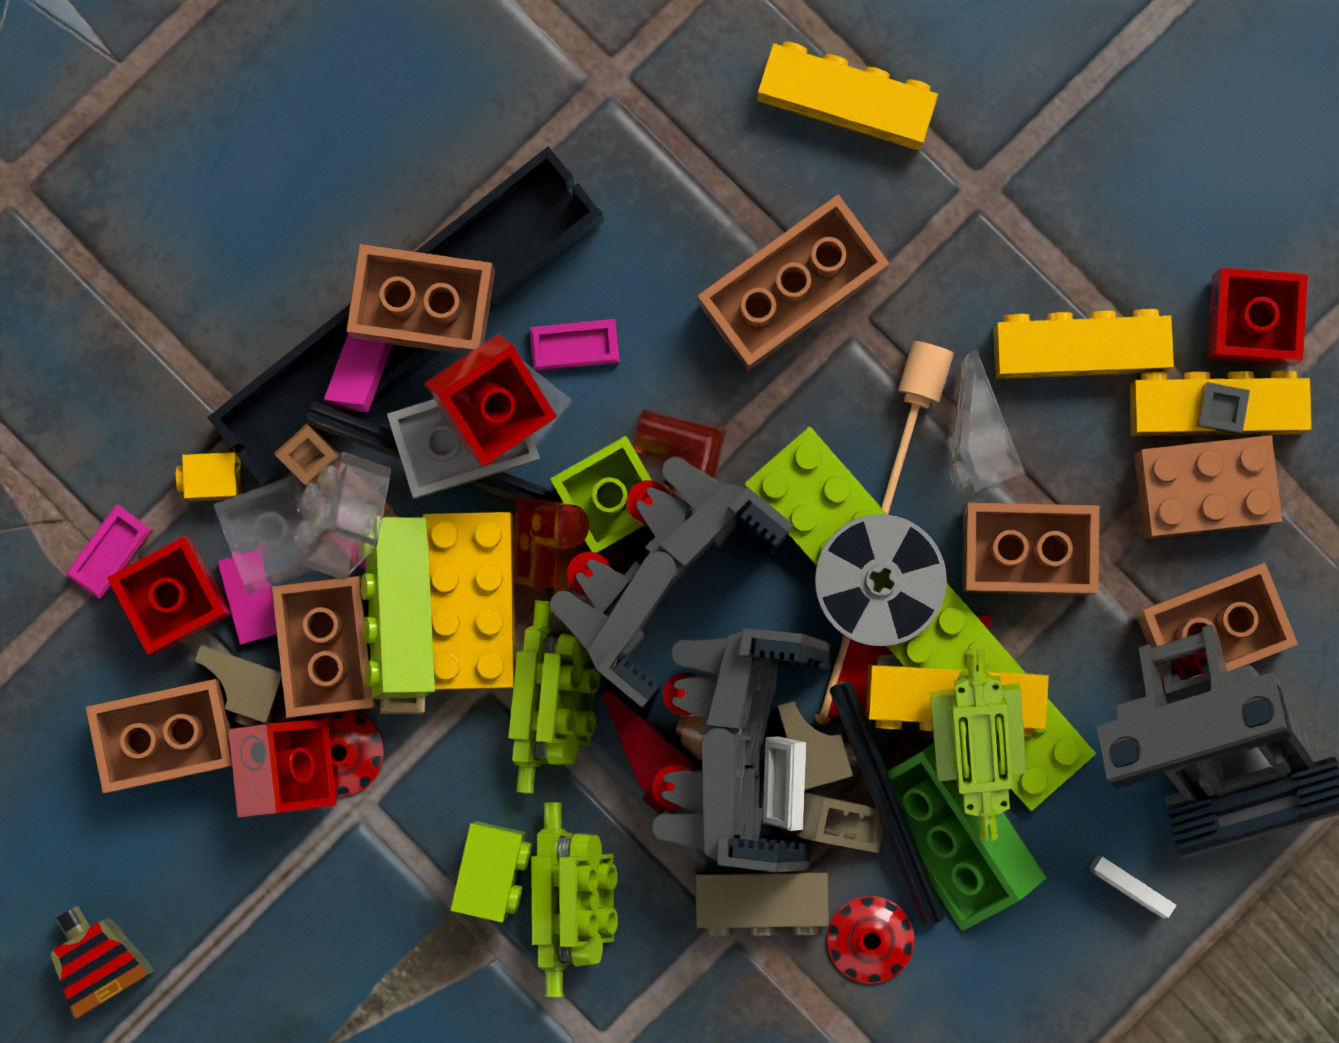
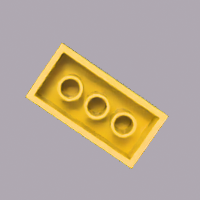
M511 512L423 514V518H426L435 690L513 688L516 667L513 515Z

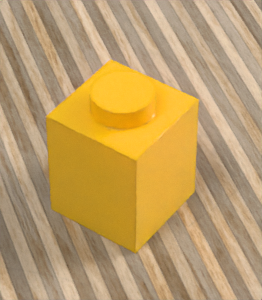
M235 452L182 455L183 466L176 467V486L178 492L184 491L185 499L191 502L242 499L241 460Z

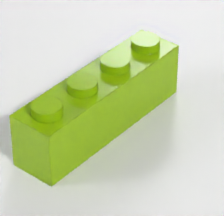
M375 517L364 526V530H361L359 535V552L361 556H366V573L361 578V595L363 600H368V617H365L363 621V639L365 643H370V661H367L365 665V683L367 687H372V699L425 698L435 692L426 518Z

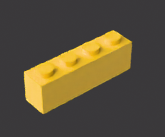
M785 41L782 46L773 43L758 90V102L918 151L921 150L938 97V93L930 91V85L913 79H907L906 83L889 79L890 74L875 67H865L864 71L848 66L849 61L836 55L825 54L824 58L807 54L808 49L797 43Z
M1158 309L1133 311V317L1116 318V311L1090 312V319H1073V313L1057 312L1047 314V320L1030 321L1029 314H1011L1003 316L1004 322H997L993 328L995 379L1141 374L1148 372L1167 373L1174 368L1171 315L1159 316Z
M1252 371L1228 372V379H1211L1210 372L1184 373V379L1167 380V373L1165 372L1142 373L1141 380H1135L1129 385L1131 436L1238 435L1196 427L1203 386L1206 382L1250 390L1243 432L1240 435L1304 434L1311 430L1310 378H1297V371L1271 372V378L1254 379V372Z
M868 665L865 717L876 720L875 728L902 729V721L920 722L919 730L932 731L930 692L953 690L954 680H957L958 675L963 670ZM987 671L990 675L999 676L1001 685L1019 683L1024 736H1033L1034 728L1046 729L1048 675Z

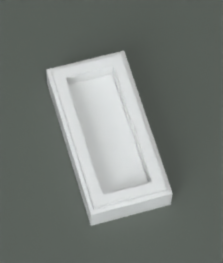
M779 736L766 737L763 824L789 831L803 830L806 742Z
M1096 855L1089 866L1090 872L1159 917L1169 918L1177 906L1102 856Z

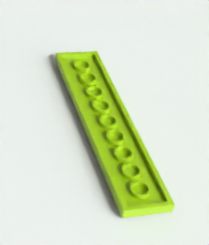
M810 426L744 483L746 488L749 487L793 524L788 536L815 566L827 541L845 524L869 515H887ZM885 568L880 573L871 572L869 576L874 582L872 589L875 592H878L881 588L889 589L892 585V582L887 579L889 571ZM946 583V592L942 606L931 624L920 634L908 641L886 646L903 667L964 670L967 669V656L965 652L973 649L975 665H977L976 648L985 650L986 671L1025 673L948 583ZM1048 698L1046 729L1034 728L1033 736H1024L1026 773L1012 774L1013 789L1011 790L1029 811H1033L1096 755L1095 751Z

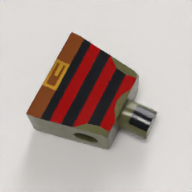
M75 906L55 919L68 941L52 950L50 956L75 1019L87 1014L155 972L151 964L110 918L101 920L90 927L79 906Z

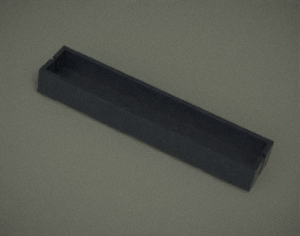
M547 146L415 252L492 263L495 275L489 308L490 313L604 222L603 212L579 183L574 185L572 174L550 147ZM351 303L207 417L228 445L238 452L237 456L260 485L266 489H270L291 472L276 457L275 452L306 425L304 415L310 402L316 401L327 405L324 397L348 335L347 325ZM393 345L370 408L441 351ZM338 409L340 411L346 412L356 417H360L362 414L365 413L359 411ZM311 426L327 442L336 436Z

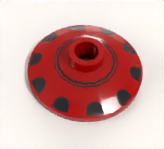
M355 711L317 716L313 720L328 719L331 750L337 744L343 745L347 750V755L342 761H336L332 757L336 796H348L364 790L376 779L384 761V744L378 729L367 717Z
M863 896L847 902L835 913L828 928L827 946L832 961L844 975L857 982L875 984L892 979L905 968L913 953L914 932L909 918L898 905L882 897ZM871 932L878 934L880 938L879 945L874 949L866 948L863 943L865 935Z

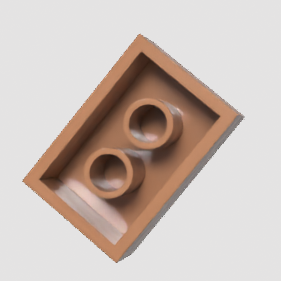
M360 244L347 333L352 339L467 355L484 344L495 275L492 263Z
M1272 435L1141 449L1134 454L1144 540L1273 526L1283 522Z
M1009 503L965 504L963 506L962 593L1075 596L1098 594L1100 506Z
M1266 563L1253 566L1135 612L1146 642L1151 648L1203 632V627L1212 624L1219 636L1227 671L1240 668L1298 645ZM1160 664L1158 665V670L1164 684L1163 666Z
M355 576L272 586L286 718L379 708L378 699H372V687H367L365 683V665L367 661H370V643H365L363 639V621L365 617H368L367 600H363L361 595L362 577Z
M213 679L86 707L103 793L123 791L232 767L228 729H233L230 712L224 709L227 698L220 680Z

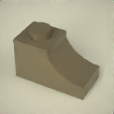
M200 645L195 662L211 670L222 683L227 697L224 709L235 712L233 721L247 726L259 725L260 721L272 723L283 692L281 671Z
M795 701L777 706L785 737L806 742L804 790L853 776L851 767L858 765L849 740L843 742L841 734L829 736L815 730L801 716Z
M804 792L803 830L789 831L781 829V832L816 842L879 853L884 826L876 807Z

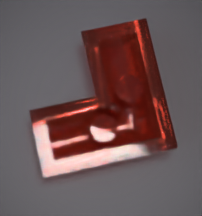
M643 409L633 448L637 453L666 460L672 457H680L691 466L715 479L727 429ZM668 488L667 491L669 492V495L678 498V496L671 489Z
M526 496L516 497L514 583L534 588L556 586L557 548L570 549L578 547L584 542L590 526L585 510L572 504Z

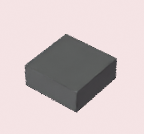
M1206 382L1203 386L1196 427L1238 435L1242 434L1250 390Z

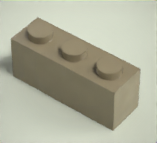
M826 871L695 873L696 928H705V936H731V928H749V935L752 936L775 935V927H793V935L819 934V926H829L828 873Z

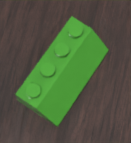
M933 742L919 749L887 771L933 888L961 931L1020 901L1047 879L1003 812L996 814L998 839L991 841L989 824L987 825L988 841L979 839L978 816L965 813L962 794H959L957 780L937 781Z

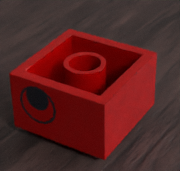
M1222 267L1212 275L1207 361L1293 367L1303 361L1308 274Z
M499 334L424 383L469 455L483 467L557 418V415L513 344Z
M186 536L107 577L147 655L158 656L232 616L193 539Z
M327 718L228 729L238 817L337 805Z

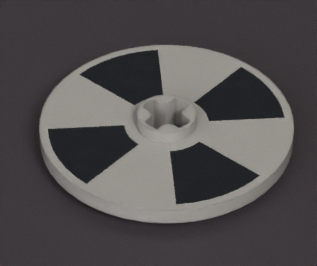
M869 515L845 524L827 541L816 564L815 591L824 615L840 633L866 645L891 646L914 638L924 631L935 619L942 606L946 592V568L937 545L919 526L897 516ZM885 568L889 571L887 579L892 582V585L889 589L881 588L878 592H875L872 589L874 582L869 576L871 572L880 573Z

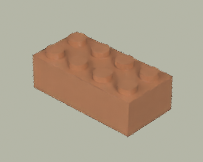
M838 194L697 296V304L747 372H749L886 273L890 263Z

